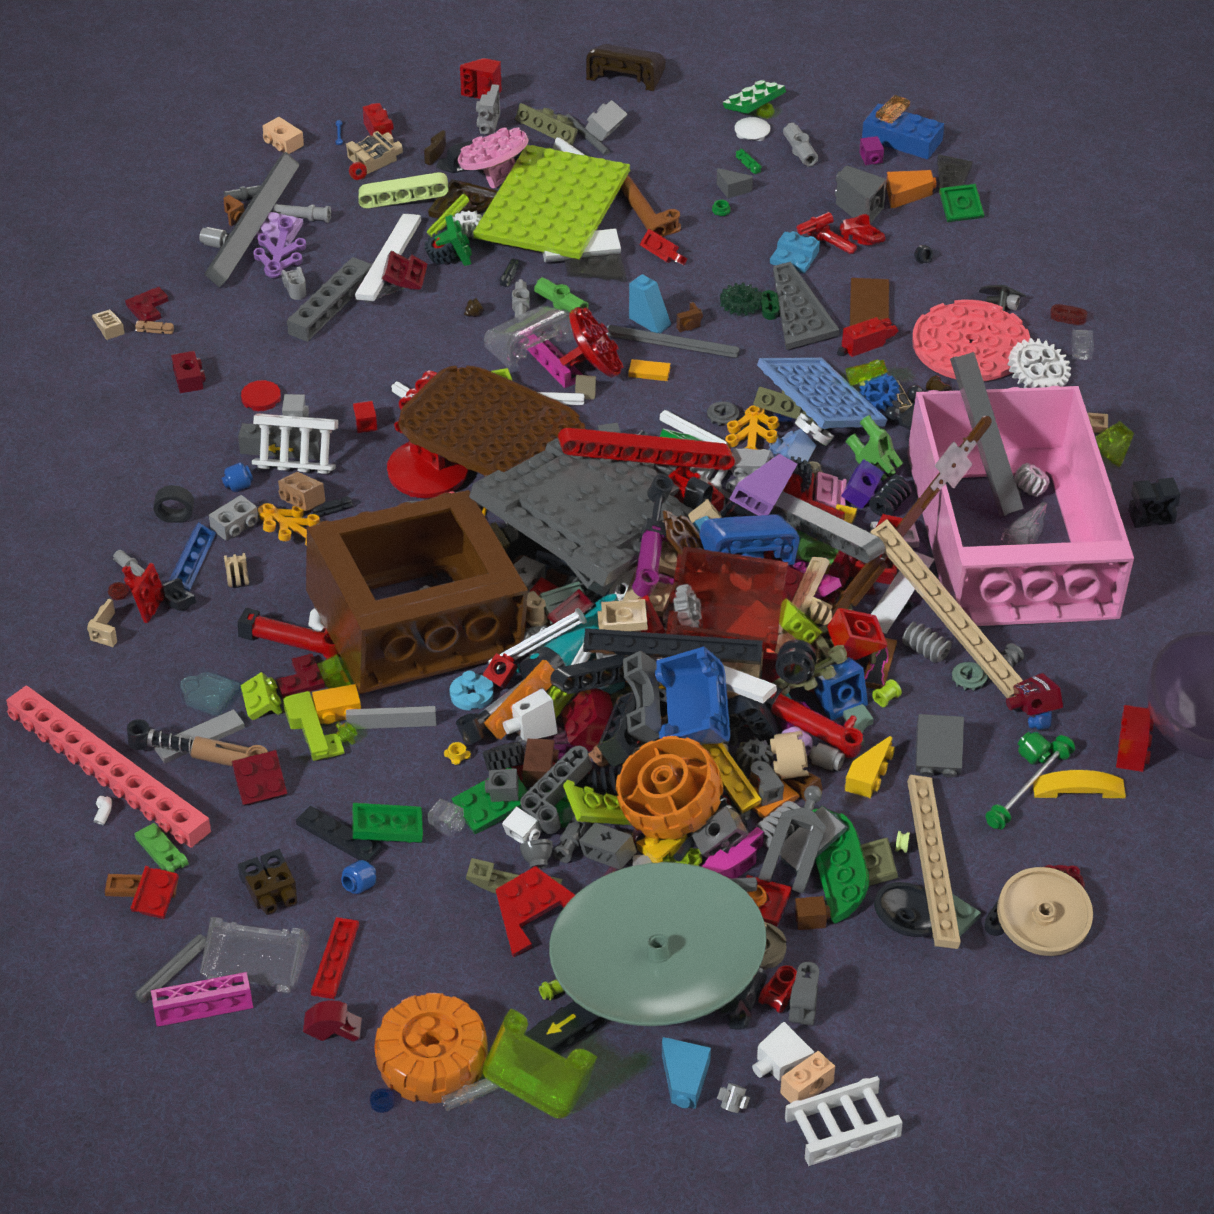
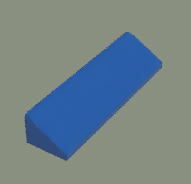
M198 522L168 582L180 578L182 579L184 590L190 591L216 532Z

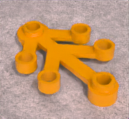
M752 405L745 411V416L740 420H733L727 423L728 432L731 433L725 438L728 443L727 445L735 447L742 439L748 436V443L745 448L758 450L756 448L757 434L765 438L768 443H774L777 441L778 435L777 431L773 429L779 427V420L776 416L768 417L765 415L763 408ZM750 422L746 428L739 432L741 427ZM763 422L771 430H766L762 426L758 425V423Z
M266 503L258 508L259 518L264 521V531L274 532L276 528L274 520H276L280 526L279 540L289 541L291 539V530L306 538V546L307 529L300 525L313 526L319 523L320 519L315 514H309L307 518H302L304 510L297 506H293L292 509H278L273 504Z

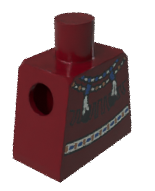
M1044 673L1015 684L1013 686L1015 696L1006 698V704L1010 711L1020 708L1027 715H1035L1063 708L1060 687Z

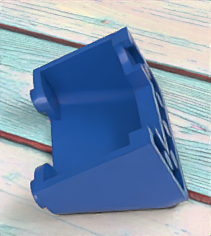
M779 515L712 518L702 523L699 533L711 570L722 569V563L727 559L734 561L735 553L774 550L775 558L782 557L784 565H794L800 541L797 531Z
M701 647L657 660L655 677L659 683L661 682L666 687L668 723L661 726L659 738L678 736L679 738L693 739L701 745L720 744L729 741L730 727L726 675L720 659L707 648Z

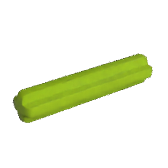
M462 194L427 230L428 235L433 237V233L438 234L439 230L442 231L447 225L445 217L451 214L455 217V214L459 213L468 204L469 198Z

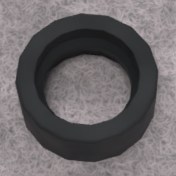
M164 486L155 495L154 513L164 522L184 523L192 516L194 497L192 493L181 486ZM175 500L181 502L185 507L182 509H171L162 502Z

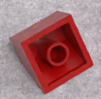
M838 608L827 626L834 647L844 645L847 658L850 657L857 660L887 646L876 615Z

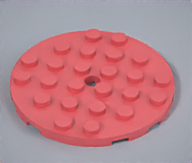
M955 300L954 304L944 305L942 303L930 308L929 313L922 314L914 326L912 342L916 355L927 367L952 379H956L950 359L974 352L983 381H989L1013 373L1009 372L1011 366L1007 365L1010 352L1018 342L1022 343L1024 339L1028 342L1030 334L1028 329H1025L1022 325L1023 321L1014 313L1009 314L1003 311V307L979 300Z

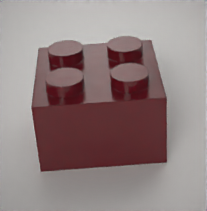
M598 688L582 691L561 711L570 745L583 746L588 752H591L598 745L613 710L609 693Z

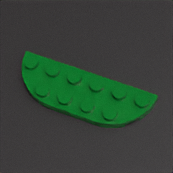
M813 809L812 811L815 813L819 809ZM826 809L845 826L818 851L816 856V863L825 897L830 907V916L835 924L848 918L859 907L868 890L869 873L860 840L852 822L844 814L831 812L830 809Z

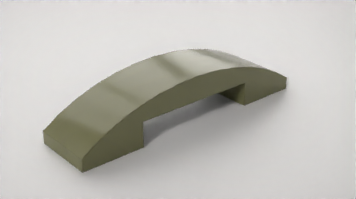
M471 858L466 879L496 894L495 889L519 875L493 869L494 863ZM551 877L559 884L562 883V879Z

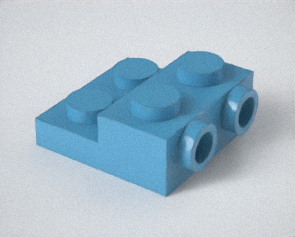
M785 231L777 243V249L770 258V264L779 265L791 262L798 272L805 274L819 253L820 241H817L812 236H800L795 231L790 233Z

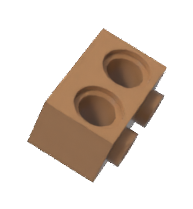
M295 472L278 481L281 499L305 511L326 502L323 483L302 473Z

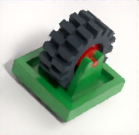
M452 214L446 216L448 230L444 229L443 232L439 230L438 234L433 233V237H428V241L425 242L426 246H424V249L433 263L439 264L441 262V264H445V261L450 262L451 258L455 259L456 256H459L464 266L470 265L472 251L468 245L470 244L466 233L462 234L461 231L463 229L459 220L455 221Z

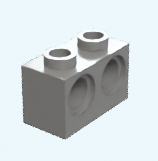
M242 495L209 514L210 528L226 541L238 536L240 532L254 526L259 521L257 507Z

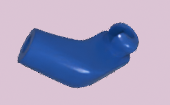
M1052 711L1039 713L1036 717H1029V728H1037V730L1049 729Z

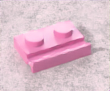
M818 472L815 479L814 501L832 508H836L837 504L845 506V499L841 495L846 487V479L841 481L836 476Z

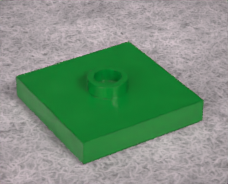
M976 184L940 188L939 194L947 222L984 218Z

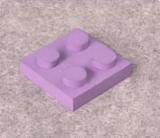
M270 212L254 238L258 239L259 234L265 233L269 236L271 242L277 243L280 234L278 220L282 217H289L293 221V230L287 235L285 245L288 246L302 227L303 219Z

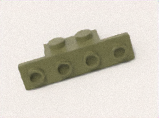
M520 103L515 117L516 121L554 139L561 138L571 146L578 131L572 127L573 122L567 120L568 117L561 114L556 115L549 108L537 110Z
M763 387L758 388L753 403L754 406L795 419L801 413L807 416L806 412L797 406L795 401L787 396L783 390L780 393Z

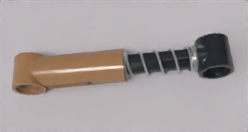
M142 719L132 720L127 725L128 744L134 750H144L148 746L154 747L158 745L161 749L167 747L171 751L176 749L180 750L181 753L189 752L192 758L232 766L231 762L234 760L268 752L261 745L245 747L199 736L191 740V737L186 739L181 738V735L177 737L172 736V733L170 735L163 734L162 731L159 733L152 729V727H149V724Z

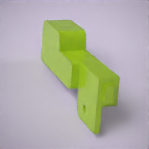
M309 691L290 695L283 699L289 726L291 729L303 730L313 761L345 754L339 735L329 734L324 736Z

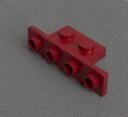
M840 550L832 562L827 575L839 578L842 585L839 589L842 590L858 559ZM834 590L819 600L835 602L839 594Z

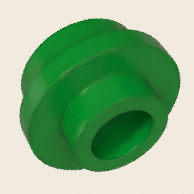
M717 200L712 206V212L718 216H725L731 210L726 200Z

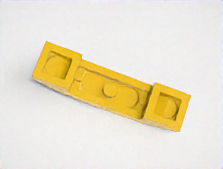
M1067 770L1041 775L1033 782L1034 798H1057L1058 793H1102L1103 798L1126 797L1122 778L1098 771Z

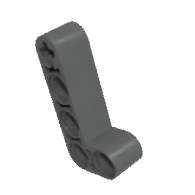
M583 746L571 748L521 798L520 803L523 811L538 820L543 832L553 834L560 829L561 821L554 806L566 795L563 785L567 780L575 782L576 785L591 770L592 763L587 749Z

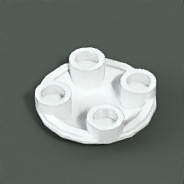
M748 117L736 123L735 132L740 139L763 141L770 132V125L763 119Z

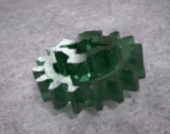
M742 282L741 285L734 283L733 287L727 285V289L723 288L720 294L721 307H724V311L730 310L731 315L737 313L740 316L741 313H744L745 316H748V312L754 314L755 309H760L762 297L757 287L752 288V284L745 286V283Z

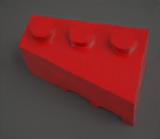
M1124 705L1116 768L1143 772L1144 764H1149L1151 751H1147V748H1151L1152 734H1149V731H1153L1154 718H1150L1151 709Z

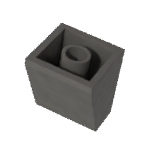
M846 165L836 176V204L853 218L862 214L869 215L871 224L884 208L886 179Z
M918 715L915 772H920L923 776L942 773L944 777H956L957 774H961L964 717Z

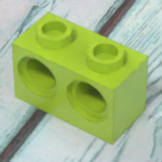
M785 599L771 613L780 626L797 640H803L811 644L822 633L813 620L788 599Z

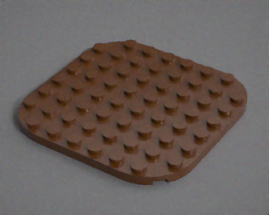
M455 365L439 371L404 405L398 420L400 430L412 444L419 445L431 453L443 456L447 460L465 466V468L476 471L485 477L497 470L506 472L545 450L547 443L558 438V433L564 428L585 429V424L579 420V414L570 407L489 370L466 365V368H457Z

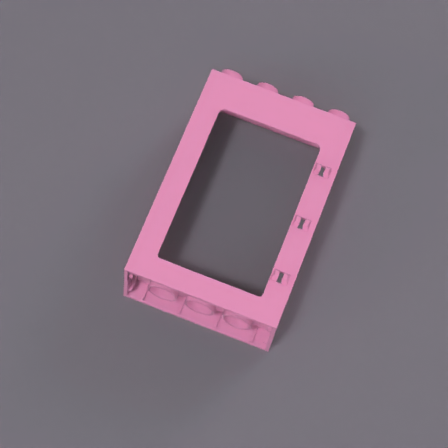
M1079 386L987 389L986 391L1013 476L1022 464L1029 463L1031 465L1034 464L1045 472V475L1051 477L1071 543L963 547L945 484L922 513L940 583L977 626L1120 619L1134 557ZM931 390L928 392H916L907 455L918 498H920L938 475L939 471L935 464L949 446L955 442L959 447L964 441L963 438H966L972 431L960 391ZM976 444L967 456L972 466L962 478L987 477Z

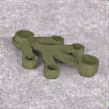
M844 645L831 648L828 651L829 658L819 663L818 658L816 659L814 674L810 680H804L796 685L778 678L772 684L783 689V695L788 694L791 691L790 689L804 686L805 690L815 688L818 685L815 677L823 675L824 679H830L836 675L834 667H826L833 662L840 664L847 660V652Z

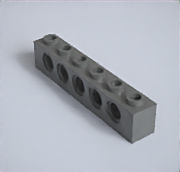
M352 257L288 318V334L308 342L355 296L372 264Z

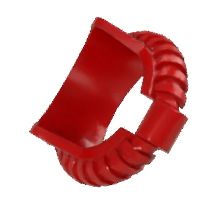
M867 214L846 219L840 223L841 235H843L844 239L849 240V235H851L853 240H858V244L873 245L885 241L884 233L870 224L869 215Z

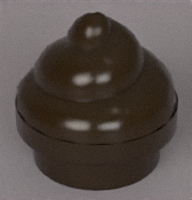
M477 298L467 301L464 315L479 317L485 310Z

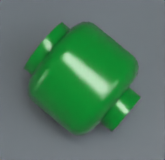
M1027 732L1017 744L1019 745V754L1032 765L1038 762L1044 764L1051 756L1049 752L1051 743L1039 732Z

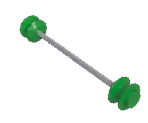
M1064 735L1057 736L1056 741L1051 743L1053 755L1005 807L998 804L992 806L991 811H988L985 815L990 827L1002 830L1005 824L1011 821L1008 809L1056 758L1062 760L1069 758L1070 754L1075 751V745L1071 738Z

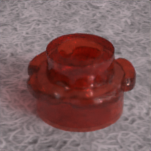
M115 582L109 586L108 595L113 600H122L126 598L129 588L124 583Z

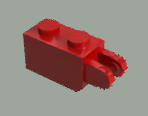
M875 317L843 328L842 347L846 349V352L851 357L883 346L886 339L895 336L899 330L896 326H891L892 323L889 318L879 320Z

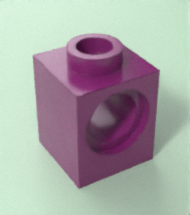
M878 136L861 138L859 153L864 164L883 163L884 148Z

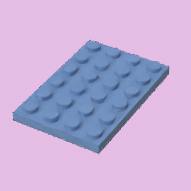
M759 358L757 366L763 373L769 376L775 385L779 386L787 396L795 401V404L801 407L807 416L811 417L820 428L863 427L860 425L861 420L868 415L871 416L878 426H885L887 419L823 358Z

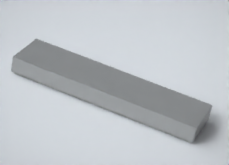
M435 706L346 710L347 729L436 726Z
M233 709L174 736L180 737L181 735V738L186 739L191 737V740H194L196 736L219 740L245 727L243 721ZM158 745L154 746L155 751L164 763L189 753H181L180 750L176 749L171 751L167 747L161 749Z

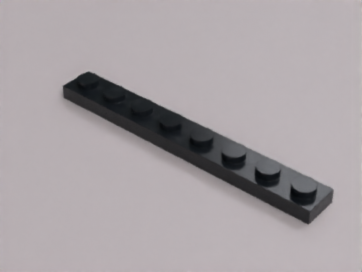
M585 628L583 652L633 655L642 651L649 657L667 658L705 647L720 659L721 662L761 665L763 641Z

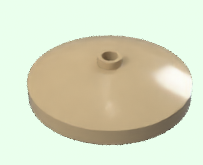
M1034 867L1016 873L1006 882L998 899V918L1004 932L1019 947L1034 954L1055 956L1070 952L1084 941L1091 928L1093 909L1088 894L1074 878L1056 869Z

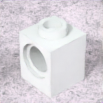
M518 807L502 823L506 834L521 844L537 840L542 832L538 820Z

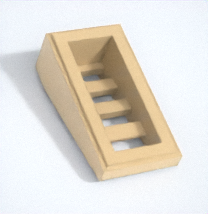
M110 309L92 315L93 320L106 340L124 334L122 322Z

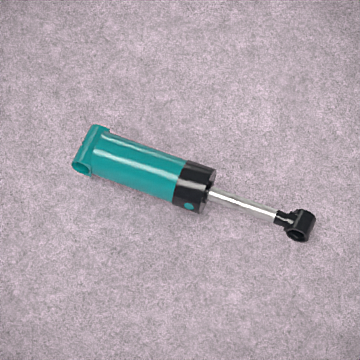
M610 594L601 598L595 603L596 607L584 615L586 624L581 623L554 638L517 665L516 671L521 673L523 680L542 660L548 661L554 670L571 665L584 643L585 628L599 629L598 611H602L601 602L619 601L617 595ZM521 682L479 714H466L456 721L457 728L465 744L476 743L484 737V730L487 728L484 722Z

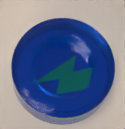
M379 1088L371 1093L370 1106L374 1111L384 1113L394 1107L395 1097L391 1090Z

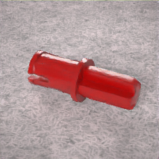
M826 212L816 218L813 216L809 221L797 225V232L802 236L814 230L819 231L821 227L834 222L833 216L830 212Z

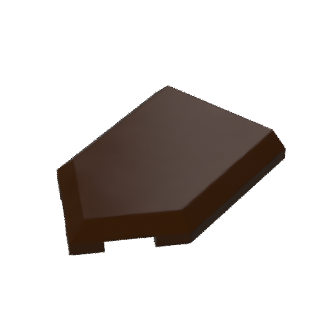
M664 510L663 518L667 540L692 572L696 571L707 558L699 532L687 517L682 515L675 516L672 515V512Z

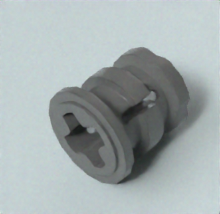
M1013 643L1007 644L1000 653L1011 667H1015L1018 662L1024 659V653L1021 648Z

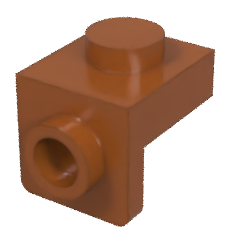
M227 195L223 198L225 212L228 213L229 225L233 226L244 213V204Z

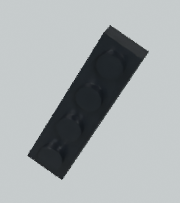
M309 806L296 819V825L357 860H364L370 864L382 852V846L369 839H353V829L312 806Z

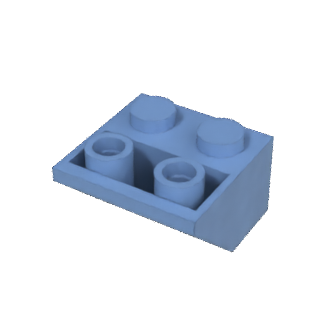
M800 428L794 432H788L780 439L777 438L776 442L769 444V450H771L774 457L781 454L788 459L794 456L795 460L800 457L801 461L805 459L808 462L816 444Z

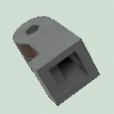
M754 762L750 769V784L759 790V796L762 799L761 805L765 806L783 800L784 785L774 770L766 762Z

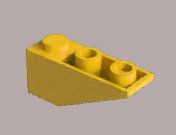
M887 737L852 762L846 776L845 791L868 798L872 797L874 791L878 792L881 784L880 776H885L888 768L887 760H892L894 755L893 737Z

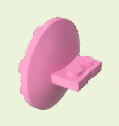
M501 128L496 133L484 138L477 137L472 140L473 143L471 145L461 148V153L458 157L459 165L465 170H484L490 187L497 188L505 181L516 163L514 157L527 146V134L521 131L520 128H513L511 130Z

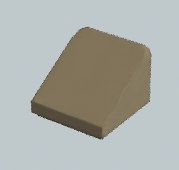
M576 375L575 393H583L585 399H595L596 376Z

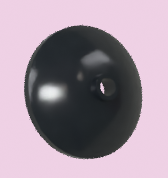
M894 882L883 886L878 891L874 901L875 911L888 928L908 937H925L933 934L926 890L911 883Z

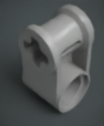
M301 267L291 271L282 270V281L290 297L295 300L305 298L307 295L306 284Z

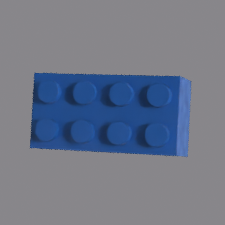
M878 103L863 122L862 138L878 136L883 146L929 159L943 141L944 123L902 111L894 120H884L885 110L889 107Z

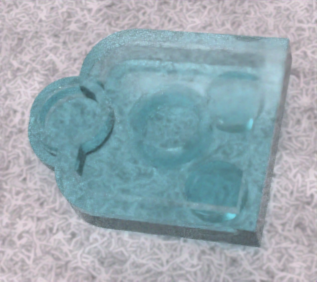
M210 672L201 673L197 677L188 676L180 683L187 706L216 717L222 714L241 689L240 683Z

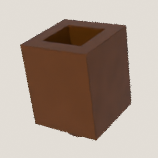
M824 896L795 898L797 929L826 928V920L830 919V907L825 905Z

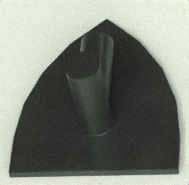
M1006 285L984 286L978 292L998 295L987 296L986 302L998 303L999 306L1003 307V311H1005L1008 295L1015 294L1020 297H1026L1025 294Z

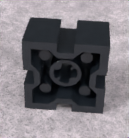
M1174 477L1157 479L1155 483H1150L1149 480L1133 482L1131 491L1133 500H1130L1128 512L1134 527H1148L1152 523H1158L1159 525L1175 524L1177 517L1175 507L1179 506L1181 494Z

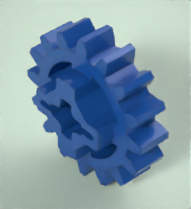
M878 373L875 378L873 375L870 376V381L864 380L865 385L859 387L861 390L859 393L880 412V409L886 411V406L888 405L893 406V400H898L896 395L900 394L898 389L900 386L892 375L889 376L885 373L882 376L881 373Z

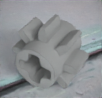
M728 1083L727 1088H720L717 1099L722 1100L721 1108L738 1113L740 1108L744 1109L747 1107L750 1097L745 1096L746 1089L744 1087Z

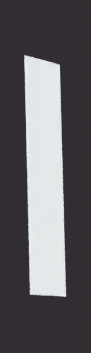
M915 552L929 568L934 559ZM900 571L871 613L877 616L882 632L885 634L915 590Z

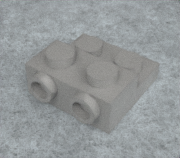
M492 84L490 92L487 91V95L482 94L480 101H477L476 112H479L477 127H479L480 134L495 133L500 116L499 85Z

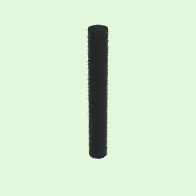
M691 834L674 854L676 861H682L695 844Z

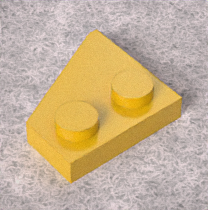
M687 834L682 838L669 840V838H659L657 840L645 837L636 842L637 850L643 855L648 856L651 862L660 863L663 862L662 858L667 854L672 857L687 839Z

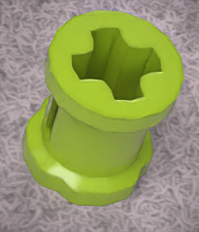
M890 679L886 681L885 686L881 689H875L872 697L880 706L886 707L888 702L894 697L898 698L901 696L902 691L898 683Z

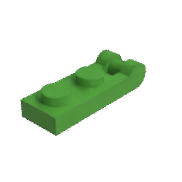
M155 823L135 833L136 840L162 870L174 873L175 869L179 867L184 868L188 865L185 855L178 851Z

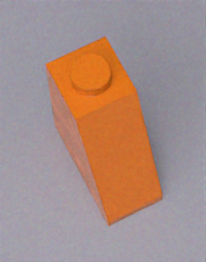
M931 170L887 172L886 188L890 208H896L931 196L933 189H936V178L932 176Z

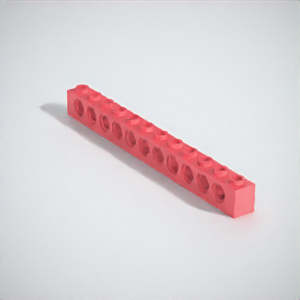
M27 685L6 700L8 706L7 713L12 720L20 721L27 731L32 730L42 742L47 741L57 753L62 752L72 764H78L87 775H93L97 778L103 787L108 786L118 798L123 797L133 809H139L143 812L149 821L154 820L164 832L169 831L173 834L180 844L185 843L191 848L211 832L207 816Z

